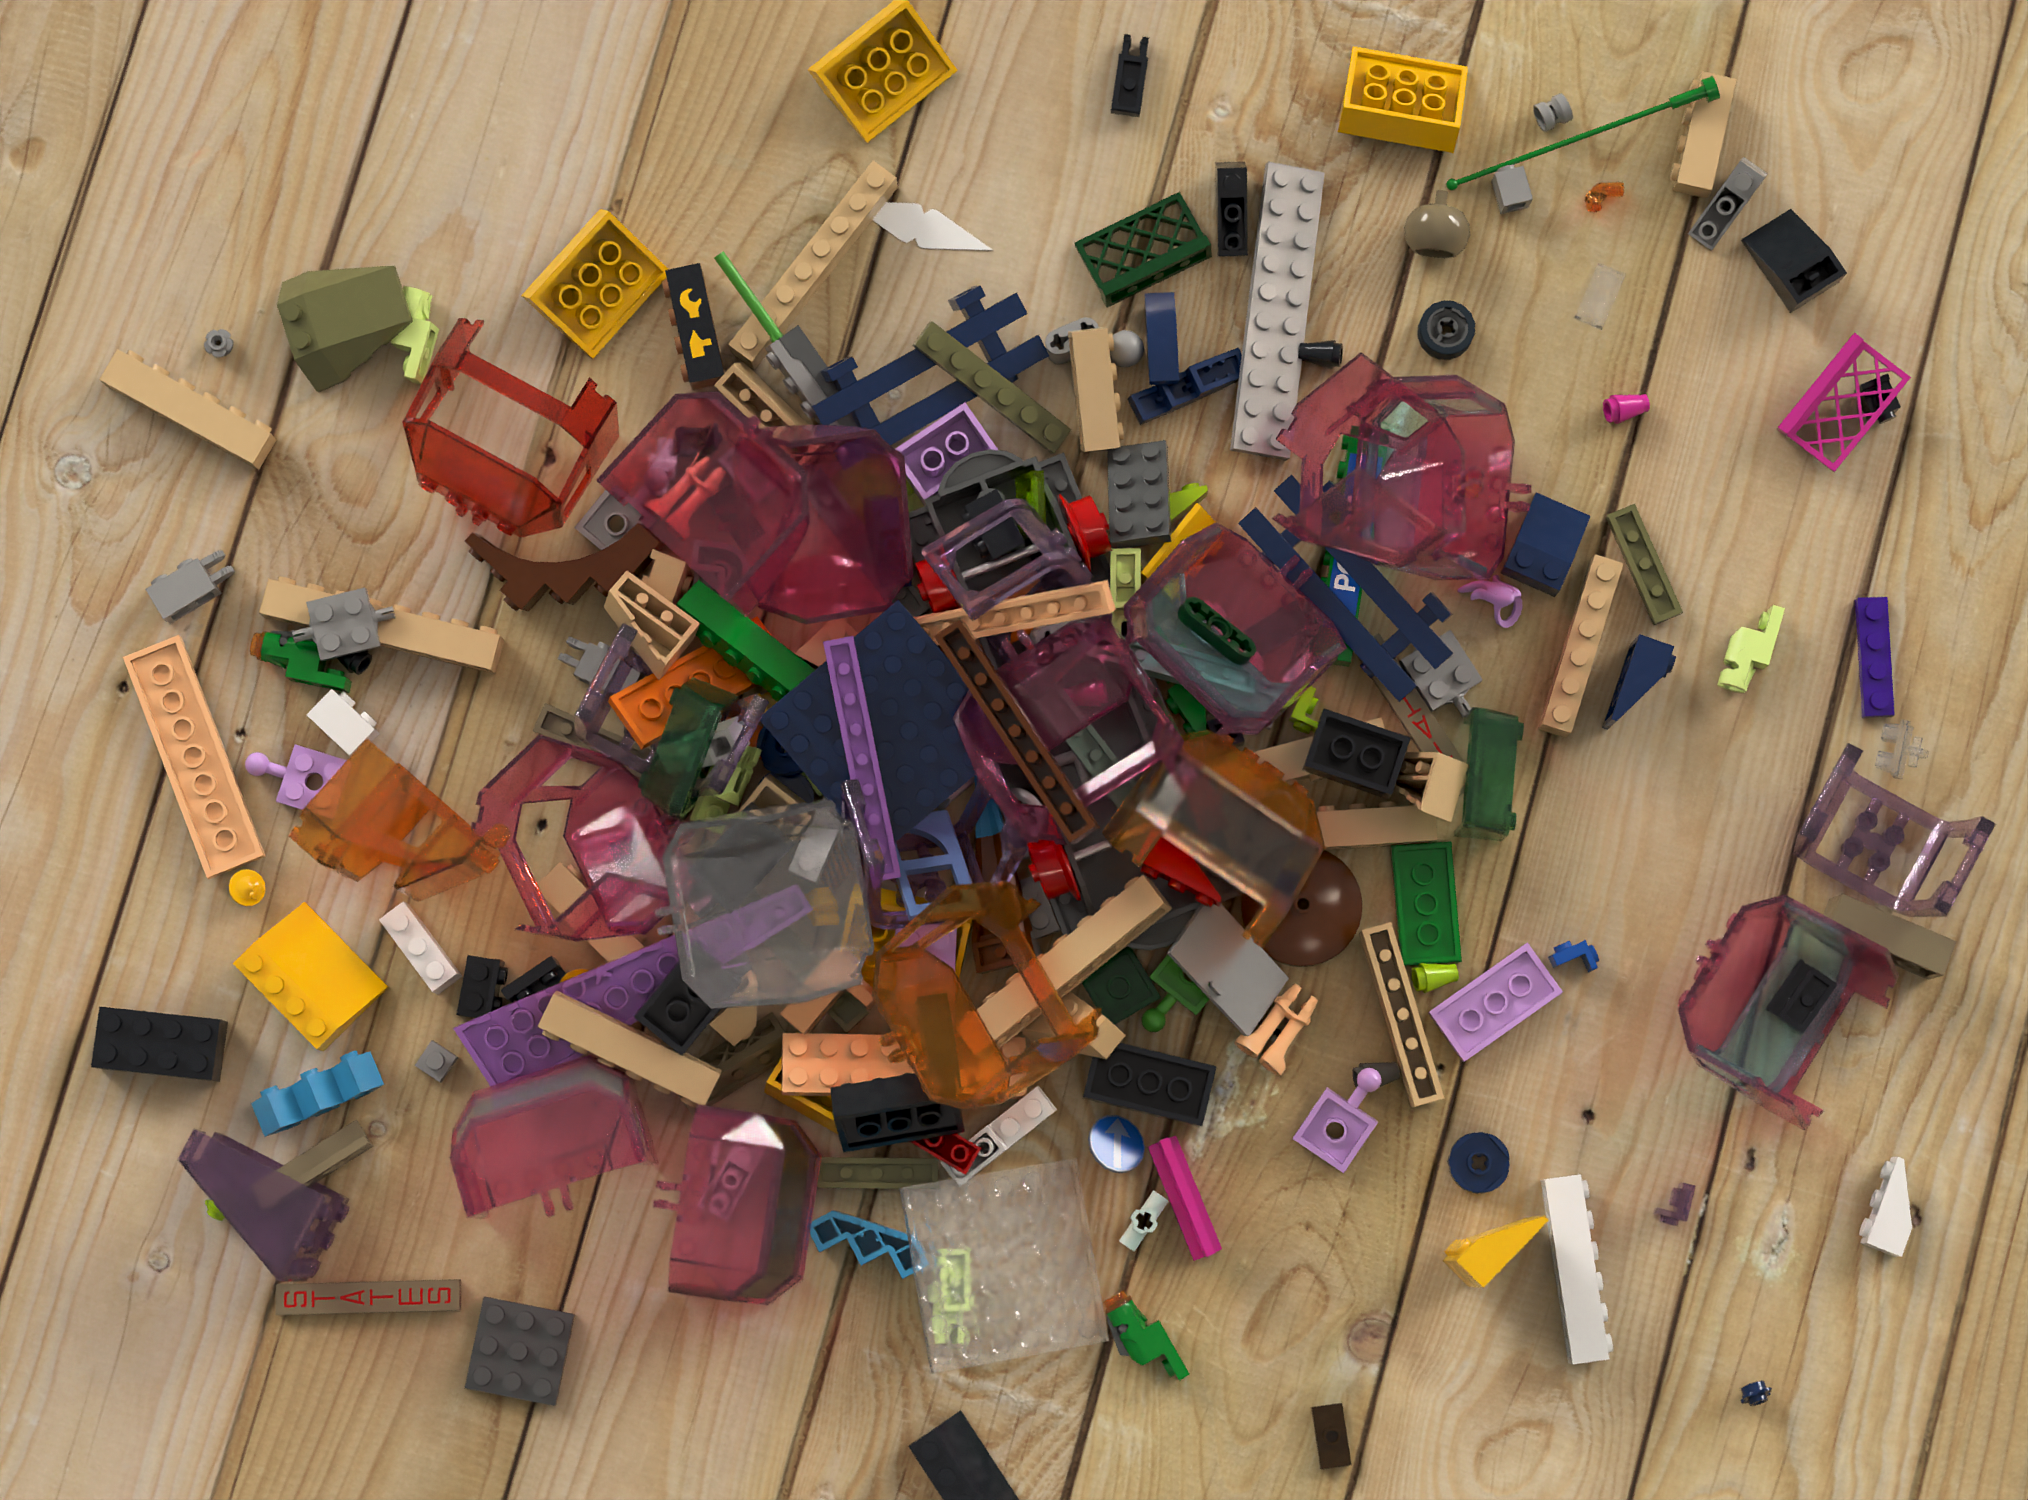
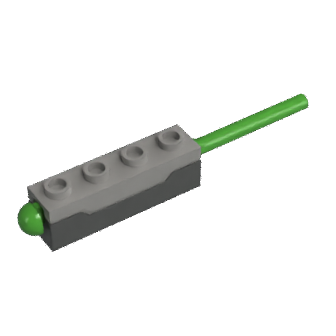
M724 251L714 257L770 336L772 344L765 348L768 352L766 355L767 360L775 370L779 368L786 377L783 382L787 389L793 395L797 393L803 402L800 406L809 419L814 417L820 426L817 430L822 439L827 444L831 442L835 446L839 443L842 445L860 435V433L853 434L859 428L851 413L822 428L811 406L839 391L834 381L826 382L821 373L822 370L827 368V365L799 325L785 335L781 333Z

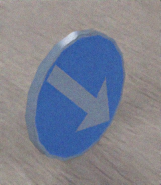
M1107 1115L1098 1119L1090 1128L1088 1136L1090 1152L1096 1162L1104 1169L1114 1173H1127L1135 1169L1143 1160L1145 1152L1144 1139L1139 1129L1130 1120L1119 1115Z

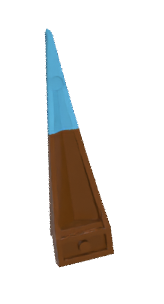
M988 765L974 776L976 822L975 892L981 907L978 911H974L972 949L977 974H985L1028 963L1035 958L1031 938L1033 929Z

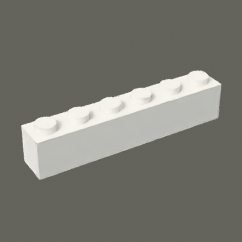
M1581 1174L1541 1180L1546 1218L1549 1219L1547 1226L1568 1364L1609 1360V1352H1613L1611 1335L1605 1333L1604 1322L1608 1321L1606 1304L1600 1301L1599 1291L1603 1290V1279L1601 1272H1596L1594 1260L1599 1259L1597 1243L1596 1241L1591 1242L1590 1229H1594L1592 1212L1586 1210L1585 1199L1589 1198L1587 1181L1582 1180Z

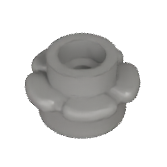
M224 329L210 331L206 335V342H204L206 352L213 354L216 358L228 355L233 348V340L230 339V333ZM221 341V344L216 345V342Z

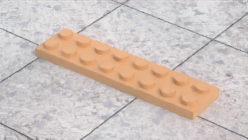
M180 635L174 636L123 657L206 877L211 879L266 857L182 637Z
M782 1033V1095L831 1096L830 1087L841 1086L846 1083L853 1084L871 1081L875 1078L900 1076L905 1073L923 1072L918 1042L919 1035L806 1033L804 1035L802 1033ZM953 1036L959 1081V1098L1022 1099L1027 1095L1025 1037H1013L985 1061H981L972 1056L959 1036Z

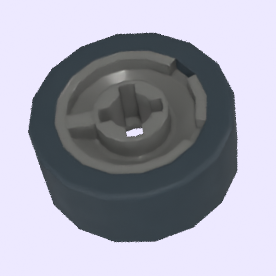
M1442 300L1432 304L1424 311L1418 325L1417 337L1421 347L1430 356L1442 360H1451L1461 356L1469 348L1475 335V321L1471 312L1464 305L1455 301ZM1442 326H1449L1452 333L1443 335Z

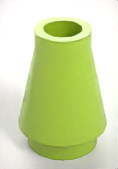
M1419 963L1418 967L1412 968L1411 971L1412 983L1417 992L1423 991L1427 993L1451 982H1457L1459 979L1456 964Z

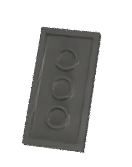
M1166 440L1107 449L1111 548H1128L1171 542L1169 465Z

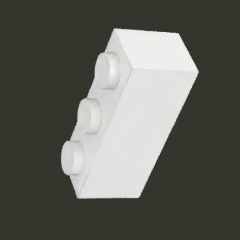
M403 901L379 919L433 993L440 994L462 977L409 904Z

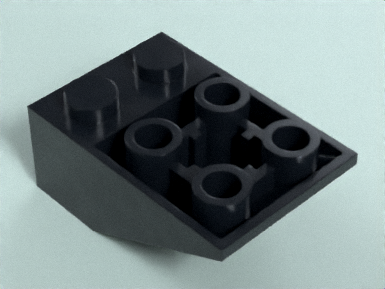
M1789 209L1741 240L1790 313L1838 284L1847 274L1831 248L1792 209Z

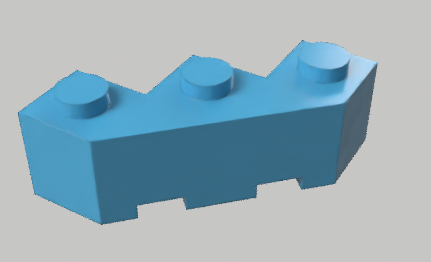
M357 1050L341 1056V1062L331 1069L318 1072V1069L314 1068L300 1074L301 1080L292 1086L279 1090L276 1085L261 1091V1097L252 1102L251 1105L264 1137L293 1128L304 1120L325 1114L351 1099H359L383 1086V1080L371 1051L358 1055Z
M833 1210L806 1224L819 1252L845 1239L848 1240L860 1265H864L889 1252L902 1279L931 1264L918 1236L837 1210Z

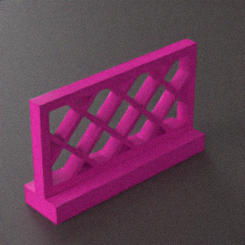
M1855 332L1777 428L1779 432L1789 437L1833 472L1841 465L1911 378L1864 342V339ZM1863 350L1874 358L1875 370L1857 371L1856 359ZM1878 361L1887 368L1879 369ZM1853 364V371H1854V372H1852V373H1845V372L1849 369V367ZM1892 371L1902 379L1894 389L1881 390L1880 373ZM1876 373L1877 391L1860 393L1858 376ZM1854 376L1856 393L1838 395L1837 382L1843 377ZM1834 387L1835 396L1826 397ZM1890 393L1883 402L1882 394ZM1878 394L1879 408L1877 411L1862 414L1860 397ZM1856 397L1858 414L1841 416L1839 399ZM1835 400L1837 417L1819 419L1818 406L1822 401ZM1815 411V420H1807ZM1863 417H1871L1868 420V422L1865 425H1863ZM1859 418V433L1856 436L1843 437L1841 420ZM1837 421L1839 438L1822 440L1820 423ZM1816 423L1817 441L1805 442L1796 435L1803 425ZM1852 440L1844 450V441ZM1840 442L1841 455L1834 463L1823 456L1822 444ZM1818 444L1819 452L1810 445Z
M1176 1135L1148 1146L1193 1261L1202 1257H1208L1222 1250Z

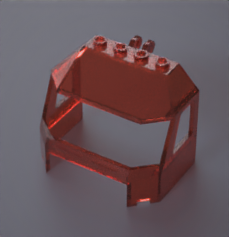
M459 318L438 350L406 417L402 421L417 482L425 491L432 494L436 491L445 496L444 499L448 503L457 507V515L464 517L471 510L470 513L473 515L472 523L477 526L489 520L495 523L496 527L504 534L509 536L515 534L520 538L562 528L619 437L617 402L609 395L602 397L595 390L597 384L590 377L572 406L559 401L472 354L469 347L483 327L484 320L476 319L474 324H470L471 322L468 319ZM460 372L558 424L583 446L559 497L555 496L534 476L429 420L447 391L455 389L454 381ZM435 382L436 394L420 419L416 418ZM586 465V474L584 478L582 479L574 494L570 498L569 502L563 509L570 493L572 492L578 478L580 477Z

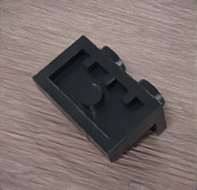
M467 955L456 1015L477 1018L502 1007L503 998L499 997L500 986L505 985L507 981L508 967H504L505 961Z
M550 956L501 989V992L508 1001L513 1003L558 984L566 973L557 959Z

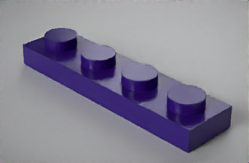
M1856 598L1855 610L1862 718L1893 717L1895 712L1888 598Z

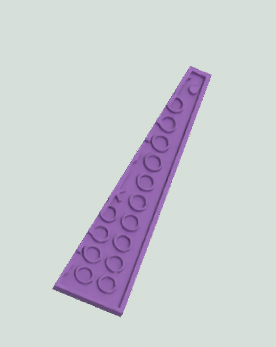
M793 884L736 908L730 914L727 912L472 1019L453 1029L502 1105H505L584 1055L571 1049V1043L562 1038L559 1041H555L542 1034L543 1029L537 1027L556 990L625 1024L632 1025L638 1021L634 1018L637 1010L693 942L725 966L813 911L814 908L799 884Z

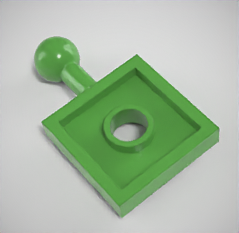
M1168 954L1149 977L1166 991L1167 995L1157 1008H1150L1144 1012L1142 1025L1149 1032H1158L1165 1026V1015L1177 1001L1195 1016L1209 1001V998L1194 982L1184 978L1183 970Z

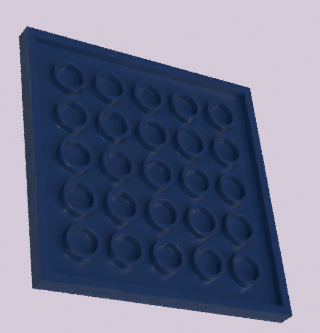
M899 600L853 637L894 843L1007 748L951 661ZM826 660L758 719L862 840Z

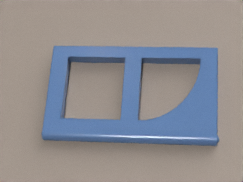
M947 810L933 811L907 833L916 834L931 840L941 848L945 855L902 861L895 842L901 877L896 878L909 921L973 912L981 908ZM951 869L960 898L916 905L907 876Z

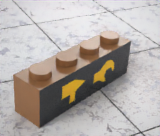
M696 263L665 270L667 280H663L662 285L665 297H671L673 308L668 309L671 325H677L679 336L674 337L677 353H683L685 364L680 365L684 383L689 382L692 390L714 386L725 374L701 264Z

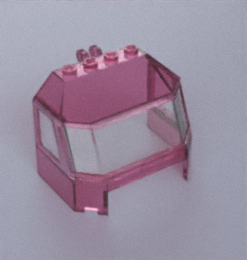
M590 1054L473 1091L452 1130L451 1155L449 1157L467 1218H490L489 1210L541 1194L546 1215L551 1217L555 1215V1206L551 1200L550 1190L560 1188L562 1204L569 1211L574 1209L568 1187L569 1184L635 1164L643 1166L659 1164L634 1079L616 1067L611 1068L600 1063L597 1057Z

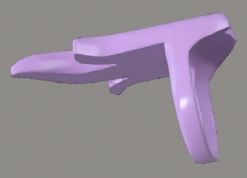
M1499 575L1493 576V582L1478 580L1458 588L1459 593L1472 592L1471 600L1483 599L1494 604V619L1503 628L1514 625L1521 615V592L1516 587L1500 581ZM1514 603L1511 615L1507 619L1502 620L1500 617L1501 608Z

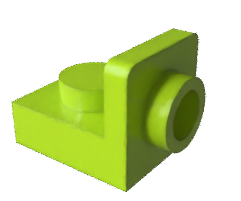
M1307 684L1303 687L1288 721L1294 723L1293 728L1309 734L1310 731L1315 732L1318 722L1306 717L1305 714H1312L1318 698L1313 697L1316 688Z

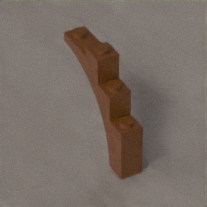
M637 523L621 539L605 549L580 559L563 562H533L521 559L497 548L482 535L473 532L465 540L471 547L469 553L481 563L485 560L493 567L490 572L501 582L507 580L500 589L506 596L503 600L515 611L521 609L528 612L549 588H551L549 594L560 604L566 602L574 605L595 581L597 583L594 587L607 597L609 590L626 570L638 577L652 562L653 559L650 558L652 550L660 552L666 546L659 537L641 523Z

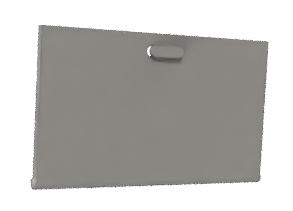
M1201 904L1167 952L1243 1036L1251 1035L1285 983L1289 980V977L1222 904L1220 907L1214 904L1212 907Z

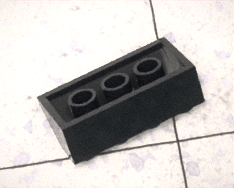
M953 1067L935 1068L918 1073H905L900 1076L875 1078L871 1081L853 1084L846 1083L841 1086L830 1087L833 1118L844 1153L965 1132Z
M961 1410L908 1446L943 1500H1019Z

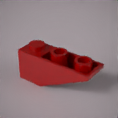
M1154 828L1137 859V866L1141 867L1140 872L1155 880L1159 876L1169 881L1167 886L1179 893L1184 894L1186 890L1196 895L1195 900L1207 907H1212L1213 904L1220 907L1222 902L1221 896L1183 843Z
M958 1134L910 1141L913 1145L967 1175L982 1149Z

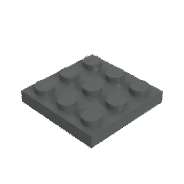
M483 1297L465 1388L556 1406L575 1314Z

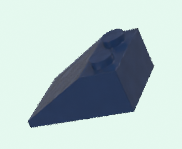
M1536 492L1500 573L1555 597L1561 590L1591 516Z
M1641 634L1635 638L1629 646L1602 728L1608 730L1650 688L1672 671L1676 656L1672 655L1673 645Z

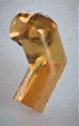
M1605 182L1596 184L1585 196V202H1587L1586 209L1589 212H1599L1602 209L1601 203L1607 197H1623L1624 183Z

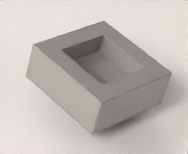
M431 1040L415 1066L442 1083L459 1057Z

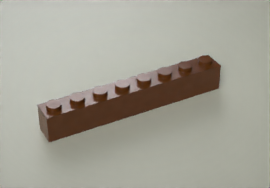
M959 619L934 636L1068 841L1075 845L1099 829L1100 826L966 623Z

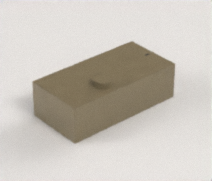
M1843 893L1829 899L1816 933L1928 980L1944 975L1957 941L1892 914V909L1881 904L1871 906Z

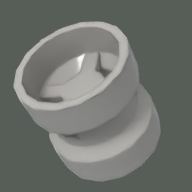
M1562 93L1553 96L1551 101L1547 103L1540 102L1533 106L1536 121L1544 132L1554 129L1555 124H1565L1573 119L1571 107Z

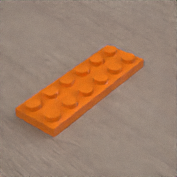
M758 616L751 619L759 627H761L768 634H770ZM703 645L676 660L660 681L652 673L610 696L608 703L638 746L643 750L758 685L752 683L740 669L729 665L723 659V656L713 648Z

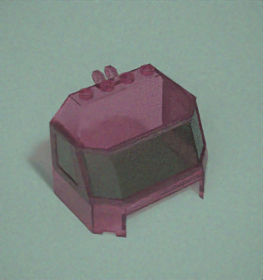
M697 1104L689 1133L682 1184L657 1181L656 1188L660 1190L680 1191L679 1204L661 1199L654 1200L653 1202L654 1208L677 1211L670 1255L668 1292L725 1301L772 1305L806 1279L804 1278L821 1159L824 1155L798 1121L760 1113Z

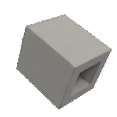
M1507 165L1499 168L1491 182L1500 214L1529 208L1533 198L1524 166L1515 168L1514 165Z

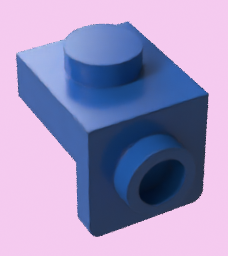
M1586 940L1573 946L1570 941L1553 948L1555 954L1548 957L1553 968L1580 956L1588 972L1598 968L1596 964L1599 961L1598 954L1592 944L1588 946Z

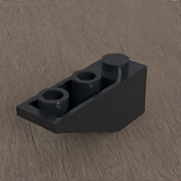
M1245 161L1215 162L1218 256H1248L1247 166Z

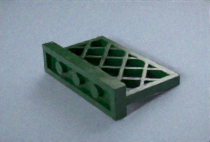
M1180 192L1074 243L1107 308L1212 257L1211 243L1207 236L1203 235ZM1178 203L1182 210L1179 220L1163 216L1166 208ZM1145 218L1157 220L1152 233L1137 229L1139 222ZM1161 222L1176 226L1172 238L1157 234ZM1181 227L1192 230L1197 237L1189 242L1177 240ZM1118 231L1130 233L1127 244L1122 245L1111 242L1113 234ZM1135 235L1150 239L1146 251L1131 247ZM1154 241L1170 244L1168 251L1162 255L1151 253ZM1093 243L1104 246L1100 258L1087 255L1084 248ZM1108 248L1124 251L1119 264L1104 260ZM1128 253L1143 257L1141 265L1135 268L1125 266ZM1105 266L1116 269L1115 277L1103 283L1099 277L1101 267Z

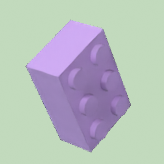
M964 402L891 451V456L898 469L925 506L924 499L938 494L943 476L955 462L971 453L998 449Z

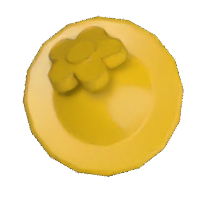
M250 869L236 872L231 877L228 885L229 894L232 899L242 906H253L259 903L266 891L262 876Z

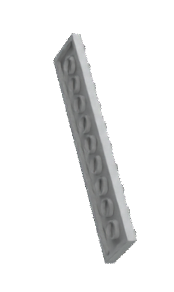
M1267 162L1265 164L1230 451L1286 461L1290 459L1302 359H1299L1300 343H1304L1325 172L1274 162Z

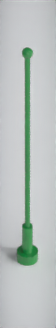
M1710 76L1701 80V87L1673 96L1666 103L1460 179H1449L1446 187L1449 190H1455L1458 185L1496 172L1503 166L1518 164L1669 107L1675 109L1702 98H1706L1708 103L1720 99L1718 86L1714 77Z

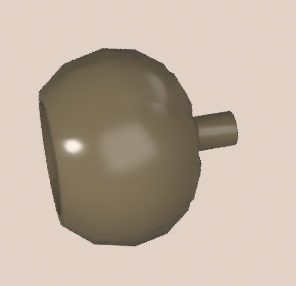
M1436 190L1435 204L1417 207L1407 217L1404 226L1405 240L1414 253L1427 257L1453 258L1466 248L1470 238V224L1463 212L1455 207L1446 205L1448 191Z

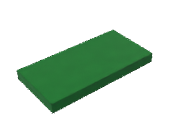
M1452 842L1391 845L1398 944L1404 966L1419 965V963L1444 964L1462 962Z

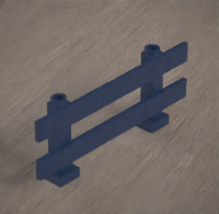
M981 285L973 286L949 299L948 302L952 310H961L966 320L946 332L966 348L978 342L988 361L987 364L1011 383L1019 379L1018 373L1049 356L1039 335L1032 337L1009 351H1006L996 331L1028 314L1017 293L1008 296L987 309H984L980 301L981 298L986 296ZM915 348L858 381L852 371L858 368L853 357H845L821 371L825 381H834L839 391L811 407L822 428L849 413L854 418L861 434L834 449L844 469L848 470L874 454L876 458L887 454L892 450L890 445L977 396L956 380L880 423L869 402L937 365Z
M1290 475L1274 490L1298 517L1280 534L1257 507L1238 524L1262 549V552L1259 554L1270 567L1276 565L1363 661L1360 665L1362 670L1371 679L1376 676L1400 702L1417 687V684L1394 659L1412 643L1436 670L1453 652L1430 626L1438 619L1444 623L1453 614L1433 592H1430L1422 599L1425 606L1417 613L1329 515L1337 508L1340 511L1346 510L1352 502L1333 481L1329 480L1320 488L1325 494L1315 501L1295 477ZM1310 533L1317 538L1399 629L1382 645L1379 644L1295 551L1294 547Z

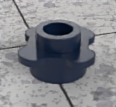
M1764 1381L1745 1385L1741 1388L1743 1394L1741 1403H1749L1750 1406L1765 1403L1768 1401L1767 1397L1771 1395L1772 1389L1771 1387H1766Z

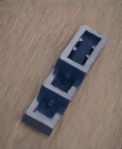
M1239 347L1189 366L1185 371L1179 373V384L1155 385L1130 395L1128 402L1139 424L1142 425L1178 410L1239 381L1242 356Z

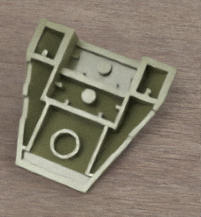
M395 266L307 271L282 282L277 302L294 360L317 392L345 382L351 376L350 373L360 364L369 361L372 358L371 355L382 345L386 346L413 322Z

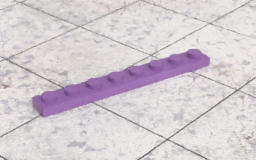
M853 636L823 641L870 880L873 883L901 877L854 638Z

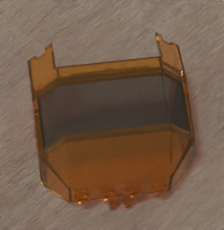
M1211 730L1168 737L1102 834L1110 845L1119 852L1124 853L1127 849L1134 854L1131 861L1139 867L1162 836L1261 903V907L1241 936L1247 940L1251 937L1256 945L1264 948L1288 914L1319 857L1326 848L1314 801L1307 797L1309 790L1296 781L1292 785L1288 784L1282 779L1285 774L1266 760L1259 764L1257 761L1260 756L1247 747H1244L1242 751L1232 745L1235 739L1222 730H1219L1217 734Z

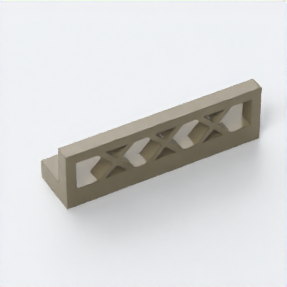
M773 1012L756 1022L753 1033L746 1040H741L735 1046L725 1041L698 1058L709 1064L717 1059L721 1060L717 1068L721 1069L722 1072L705 1107L698 1105L697 1108L685 1104L694 1117L778 1064L782 1057V1033L785 1032ZM773 1024L774 1031L766 1036H760L764 1029ZM747 1043L744 1050L739 1053L734 1052L737 1046Z
M355 1120L253 1184L251 1188L259 1199L258 1203L261 1208L269 1213L369 1150L373 1145L359 1122Z

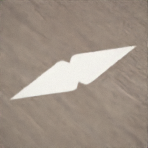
M886 202L873 218L874 222L903 242L908 243L915 238L918 247L992 250L939 211L931 209L924 213L921 205L916 203Z

